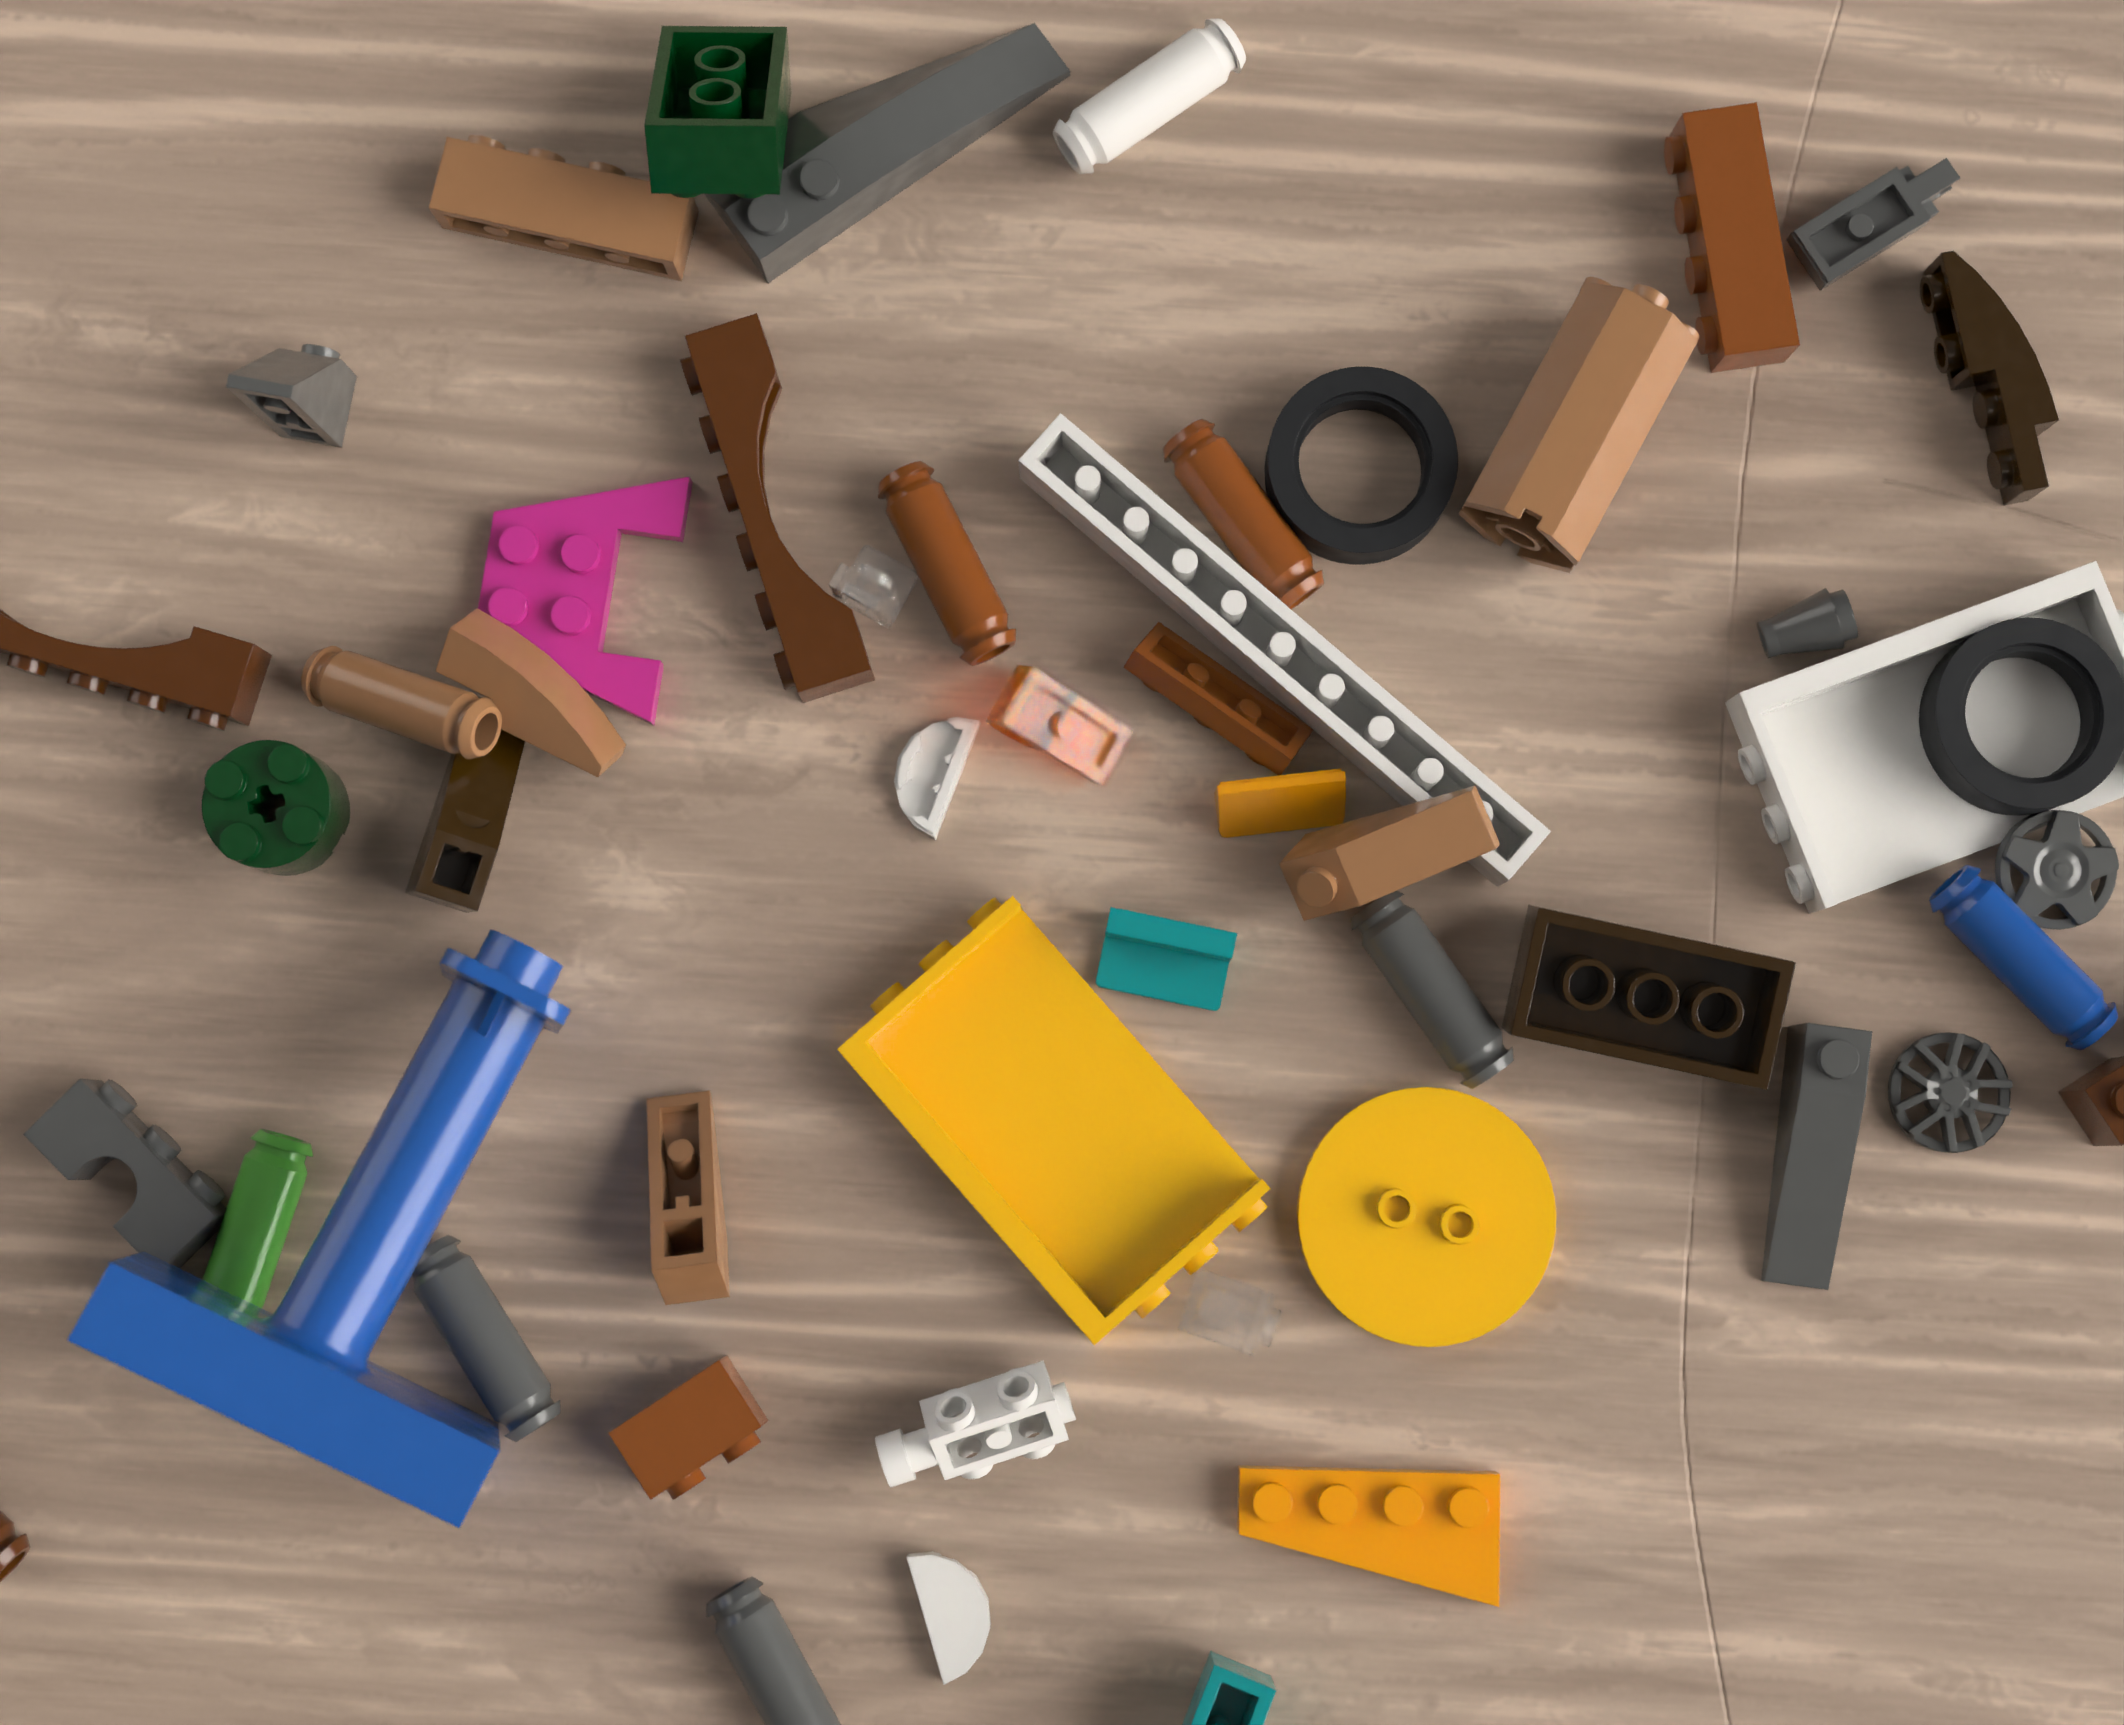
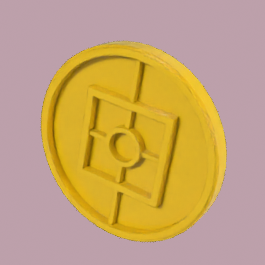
M1433 1087L1407 1088L1382 1094L1358 1105L1340 1118L1322 1137L1306 1165L1300 1183L1297 1199V1229L1301 1251L1315 1283L1331 1304L1346 1318L1362 1329L1395 1343L1420 1347L1449 1346L1475 1339L1494 1330L1511 1318L1531 1297L1546 1271L1553 1251L1556 1234V1204L1552 1183L1540 1154L1528 1136L1503 1112L1483 1100L1459 1091Z

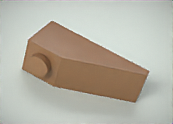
M1475 785L1306 833L1279 865L1301 916L1306 921L1369 903L1497 849L1500 843Z
M702 1091L646 1098L651 1271L665 1305L730 1297L727 1231L711 1092Z

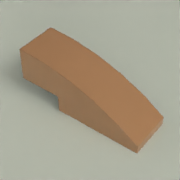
M478 608L449 628L436 672L492 699L501 713L502 730L596 777L604 773L623 755L626 744L605 713L574 678L547 653L528 639Z

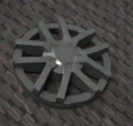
M1937 1033L1913 1042L1899 1055L1889 1076L1888 1101L1896 1123L1911 1140L1933 1151L1958 1153L1985 1145L2001 1128L2006 1116H2009L2012 1109L2009 1106L2010 1088H2013L2012 1080L2008 1079L2002 1062L1991 1050L1989 1044L1982 1043L1965 1034ZM1939 1043H1950L1944 1062L1928 1047ZM1962 1045L1975 1051L1965 1070L1957 1067ZM1917 1054L1932 1069V1072L1926 1078L1908 1066L1909 1062ZM1984 1061L1990 1066L1996 1080L1976 1079ZM1905 1076L1918 1086L1921 1091L1901 1101V1079ZM1997 1088V1105L1979 1102L1977 1100L1978 1089ZM1923 1102L1930 1112L1913 1124L1907 1118L1905 1110ZM1975 1111L1994 1114L1982 1131L1980 1130ZM1954 1118H1962L1970 1139L1962 1142L1956 1141ZM1939 1120L1943 1142H1939L1921 1132Z

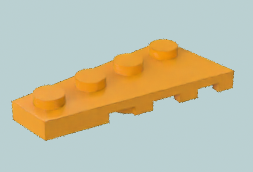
M1238 1465L1237 1532L1239 1535L1499 1607L1500 1474L1497 1471Z

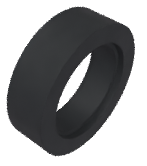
M1348 367L1338 369L1310 381L1291 397L1282 409L1273 427L1265 457L1264 480L1266 493L1307 550L1330 561L1351 565H1366L1387 561L1417 545L1428 535L1440 518L1450 500L1457 479V442L1453 428L1442 407L1416 382L1401 374L1382 368ZM1349 410H1367L1382 414L1399 424L1412 439L1420 459L1421 477L1419 488L1413 500L1402 511L1391 518L1368 524L1342 521L1322 510L1306 491L1299 469L1301 445L1317 424L1336 413Z
M2027 617L2002 621L1979 631L1956 645L1943 656L1933 669L1924 687L1919 708V729L1923 748L1939 778L1951 791L1968 803L1980 809L2003 815L2021 816L2044 812L2073 802L2094 790L2107 778L2119 761L2124 750V683L2115 664L2107 653L2096 642L2079 630L2066 624L2043 618ZM2004 658L2034 660L2054 670L2072 690L2080 712L2079 737L2074 751L2068 760L2051 775L2038 778H2024L2008 774L1989 763L1972 742L1966 725V700L1973 681L1989 663Z

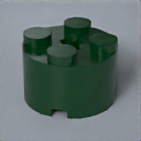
M259 740L239 746L225 755L220 761L213 763L207 770L204 778L202 816L211 840L229 859L266 873L290 876L302 874L319 867L334 853L332 850L339 842L342 834L345 835L350 822L349 797L339 775L319 758L286 742ZM280 797L285 800V806L276 809V820L269 818V809L275 806V799Z

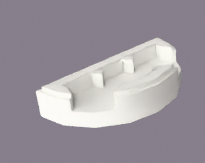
M952 717L946 721L933 723L921 732L911 736L898 757L894 784L900 807L916 829L935 841L981 725L979 720Z
M933 1551L908 1554V1564L942 1681L945 1685L967 1673L983 1653L991 1626L989 1598L977 1575L971 1570L966 1569L957 1560L941 1556L940 1553Z

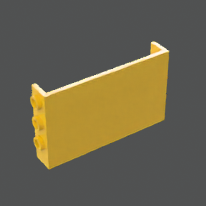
M1011 896L1003 904L994 897L968 919L967 924L973 930L958 944L953 946L946 939L919 962L918 965L923 969L924 973L905 989L898 981L881 994L870 1005V1008L876 1015L837 1050L1095 1346L1134 1310L1141 1318H1144L1163 1302L1171 1293L1164 1283L1182 1267L1189 1275H1192L1219 1251L1212 1240L1230 1224L1240 1232L1253 1222L1268 1207L1261 1200V1197L1271 1188L1263 1179L1256 1176L1022 910L1021 904L1015 897Z

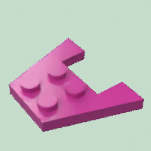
M690 476L494 511L478 604L479 610L511 627L547 653L587 693L653 726L655 725L664 664L661 660L604 653L603 648L622 534L683 542L693 484Z

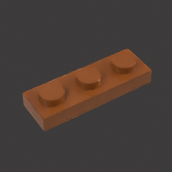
M1160 622L1154 626L1133 650L1123 667L1141 679L1143 684L1150 690L1161 693L1191 714L1200 725L1212 729L1241 749L1253 762L1265 766L1276 775H1282L1314 730Z

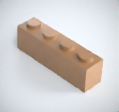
M470 135L467 141L451 137L446 138L429 204L430 211L443 229L682 281L699 214L694 197L680 198L672 194H651L650 177L649 181L625 176L626 173L622 169L603 162H590L588 168L565 163V159L562 156L539 148L529 149L528 154L505 150V146L502 143L481 135Z

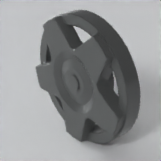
M2047 810L2023 818L2005 835L1996 855L1995 881L2040 928L2069 929L2089 922L2107 904L2116 884L2117 870L2119 869L2118 856L2108 836L2094 821L2071 811ZM2048 822L2041 840L2036 841L2022 838L2032 828ZM2080 829L2088 834L2096 846H2084L2082 844ZM2010 865L2024 876V880L2017 893H2015L2011 883ZM2100 878L2099 886L2093 896L2090 888L2091 883ZM2055 904L2066 917L2048 919L2039 916V914Z

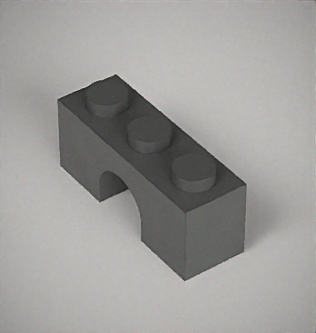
M79 1079L23 1135L67 1180H91L107 1163L116 1158L127 1164L136 1178L137 1194L132 1207L113 1227L138 1253L144 1251L180 1269L220 1229L226 1207L221 1203L226 1197L224 1191L207 1174L200 1170L193 1174L177 1158L181 1148L167 1132L157 1125H152L148 1128L135 1115L132 1110L137 1107V1103L122 1086L110 1079L105 1083L102 1080Z

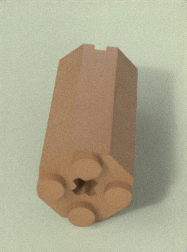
M1587 277L1578 296L1459 512V515L1485 539L1501 547L1506 538L1521 546L1516 554L1517 556L1532 564L1570 573L1574 565L1576 566L1699 339V334L1694 328L1681 322L1674 313L1666 310L1669 301L1661 292L1643 284H1636L1632 291L1624 287L1613 286L1596 277Z

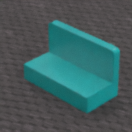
M1111 907L1096 976V985L1113 991L1209 1011H1217L1221 1006L1229 962L1233 958L1237 933Z

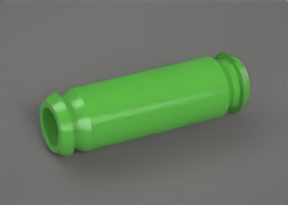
M266 1129L258 1130L250 1138L256 1141L255 1146L244 1155L202 1279L262 1309L308 1174L305 1165L306 1157H313L311 1143Z

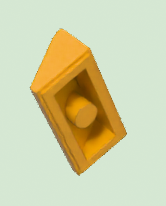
M1340 768L1220 782L1214 792L1219 834L1223 838L1342 824L1345 818L1346 803L1345 771H1341Z

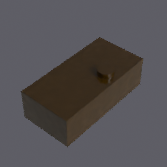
M1528 904L1501 1029L1512 1036L1768 1090L1796 962Z

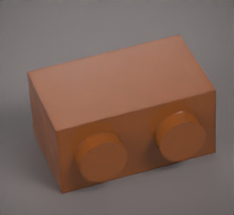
M725 1356L608 1432L649 1499L651 1500L667 1490L672 1500L706 1479L700 1467L719 1454H722L729 1464L758 1445L761 1441L755 1431L768 1422V1419L729 1357Z

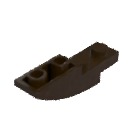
M1955 251L1941 253L1923 271V277L1920 281V298L1926 313H1932L1937 331V337L1934 342V356L1937 367L1942 374L1947 373L1951 391L1975 386L1976 392L1972 402L1973 414L1977 425L1981 429L1986 430L1991 451L1987 457V472L1992 486L1995 489H2000L2003 506L2028 501L2049 487L2037 436L2059 421L2049 385L2029 341L1999 295Z

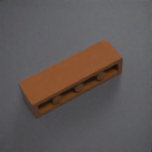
M1757 102L1682 113L1669 137L1665 138L1664 160L1669 175L1676 174L1680 196L1675 199L1674 216L1679 234H1687L1690 256L1685 260V281L1691 295L1697 294L1701 317H1697L1695 322V330L1699 334L1697 342L1699 353L1701 355L1708 354L1711 373L1784 363L1799 347L1800 342Z

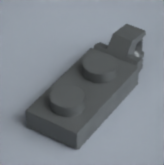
M1947 158L1916 177L1909 166L1901 170L1896 167L1794 230L1786 241L1821 291L1924 227L1939 212L1933 201L1952 189L1951 185L1960 180V176Z

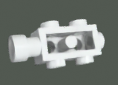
M1043 1360L921 1400L919 1403L925 1428L903 1434L900 1428L876 1436L875 1442L882 1469L890 1487L915 1480V1472L939 1465L944 1480L957 1476H962L966 1479H978L985 1476L994 1464L1021 1455L1029 1459H1039L1048 1455L1053 1450L1055 1444L1069 1440L1065 1423L1076 1420L1065 1383L1062 1382L1052 1386ZM1034 1433H1040L1035 1437L1028 1438L1030 1435ZM978 1453L974 1457L966 1458L970 1454Z

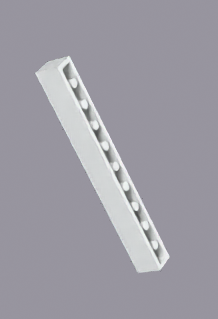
M1060 413L1018 460L1020 479L1309 727L1314 729L1316 733L1399 804L1405 806L1476 785L1500 845L1497 849L1467 862L1496 887L1509 881L1551 832L1064 415Z

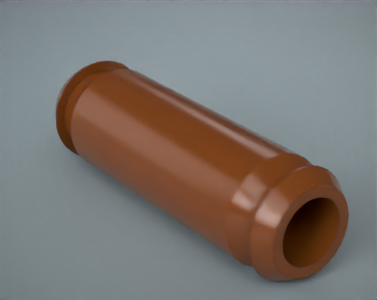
M1204 419L1191 423L1163 447L1164 462L1172 461L1174 464V476L1239 565L1292 610L1323 586V570L1316 572L1313 569V559L1310 552L1226 438L1213 433L1212 430L1215 424Z
M923 461L912 462L894 470L879 482L878 498L887 500L886 514L951 642L963 649L964 653L960 656V659L971 666L979 665L1013 647L1016 643V629L1008 628L1009 614L941 483L931 478L934 468Z

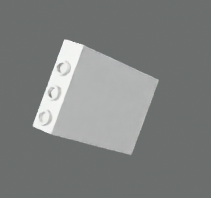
M2097 561L1742 691L1725 702L1743 747L1738 750V759L1742 772L1751 785L1757 784L1766 805L1761 811L1764 827L1774 844L1781 843L1790 867L1785 869L1789 890L1799 904L1805 902L1809 914L1999 844L2016 823L2029 816L2003 815L1980 809L1960 798L1944 784L1932 768L1924 751L1920 736L1919 708L1922 693L1935 666L1956 645L1993 624L2027 617L2054 620L2071 626L2087 635L2107 653L2115 664L2124 683V613L2116 609ZM2025 658L1999 659L1989 663L1982 669L1968 692L1965 718L1969 735L1979 753L1999 770L2024 778L2049 776L2058 770L2074 751L2080 732L2078 704L2065 680L2048 666ZM2124 750L2114 769L2094 790L2073 802L2050 810H2065L2080 814L2123 798ZM2048 822L2037 825L2027 833L2047 826Z

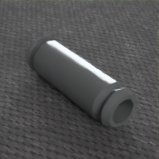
M1395 891L1378 898L1351 917L1352 930L1358 928L1362 933V946L1448 1068L1461 1073L1464 1080L1460 1084L1470 1089L1476 1088L1514 1061L1513 1047L1505 1048L1503 1045V1032L1417 911L1402 903L1400 897L1404 894Z
M451 1235L444 1236L428 1245L412 1274L414 1278V1293L494 1421L507 1427L509 1433L504 1437L518 1442L561 1413V1402L559 1400L554 1403L552 1400L550 1382L471 1256L460 1252L457 1248L461 1241Z
M751 1576L706 1603V1618L713 1615L716 1620L715 1635L764 1725H841L772 1598L761 1593L759 1587L764 1584L763 1582Z

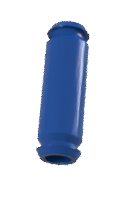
M1965 865L1957 870L1929 898L1932 913L1940 911L1943 914L1945 926L2053 1034L2067 1038L2066 1047L2076 1050L2086 1049L2107 1033L2119 1017L2115 1002L2106 1004L2104 1002L2103 990L1994 881L1981 879L1978 876L1981 868Z

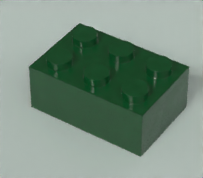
M662 26L644 124L651 194H672L680 198H691L700 194H735L742 198H758L765 194L780 195L791 100L787 27Z

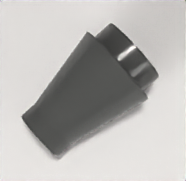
M1824 588L1779 614L1757 622L1759 637L1767 658L1782 654L1844 649L1845 641L1858 638L1855 616L1848 596L1843 589L1829 593Z

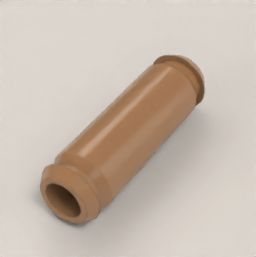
M329 646L315 651L308 658L302 671V690L313 705L318 707L324 706L327 710L451 754L460 753L466 759H474L488 754L497 743L501 733V713L491 699L487 697L479 698L475 693L352 651H343L337 646Z

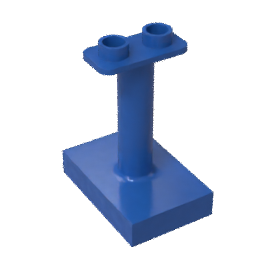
M490 929L475 959L451 948L446 949L439 964L442 976L453 983L274 1314L143 1251L109 1263L67 1340L459 1529L500 1452L499 1424L369 1361L368 1358L542 1028L558 1034L571 1012L566 1006L548 997L563 966L528 945Z

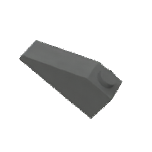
M303 344L301 352L278 348L230 373L226 387L279 436L342 448L357 376L342 359H339L340 354L337 351L319 345Z

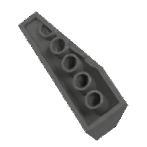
M1035 23L805 109L788 119L780 195L765 194L758 198H742L735 194L704 195L760 273L770 283L1068 78L1070 70Z

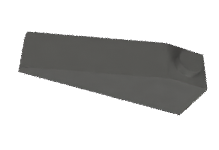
M1813 1023L1788 1026L1761 1281L1829 1289L1866 1098L1872 1031Z

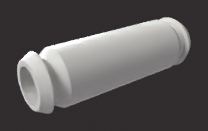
M1220 18L1206 19L1204 29H1191L1072 110L1069 120L1066 123L1058 120L1053 130L1054 140L1066 161L1078 174L1093 173L1094 164H1107L1226 83L1230 71L1240 73L1246 61L1245 52L1239 39L1224 20Z

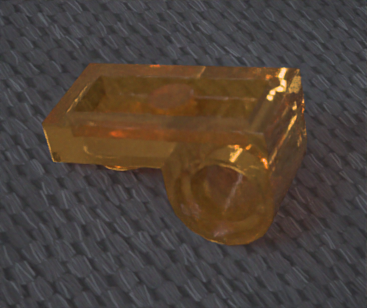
M1016 665L985 720L994 729L1031 749L1043 751L1092 783L1103 786L1134 732L1125 724L1034 666Z

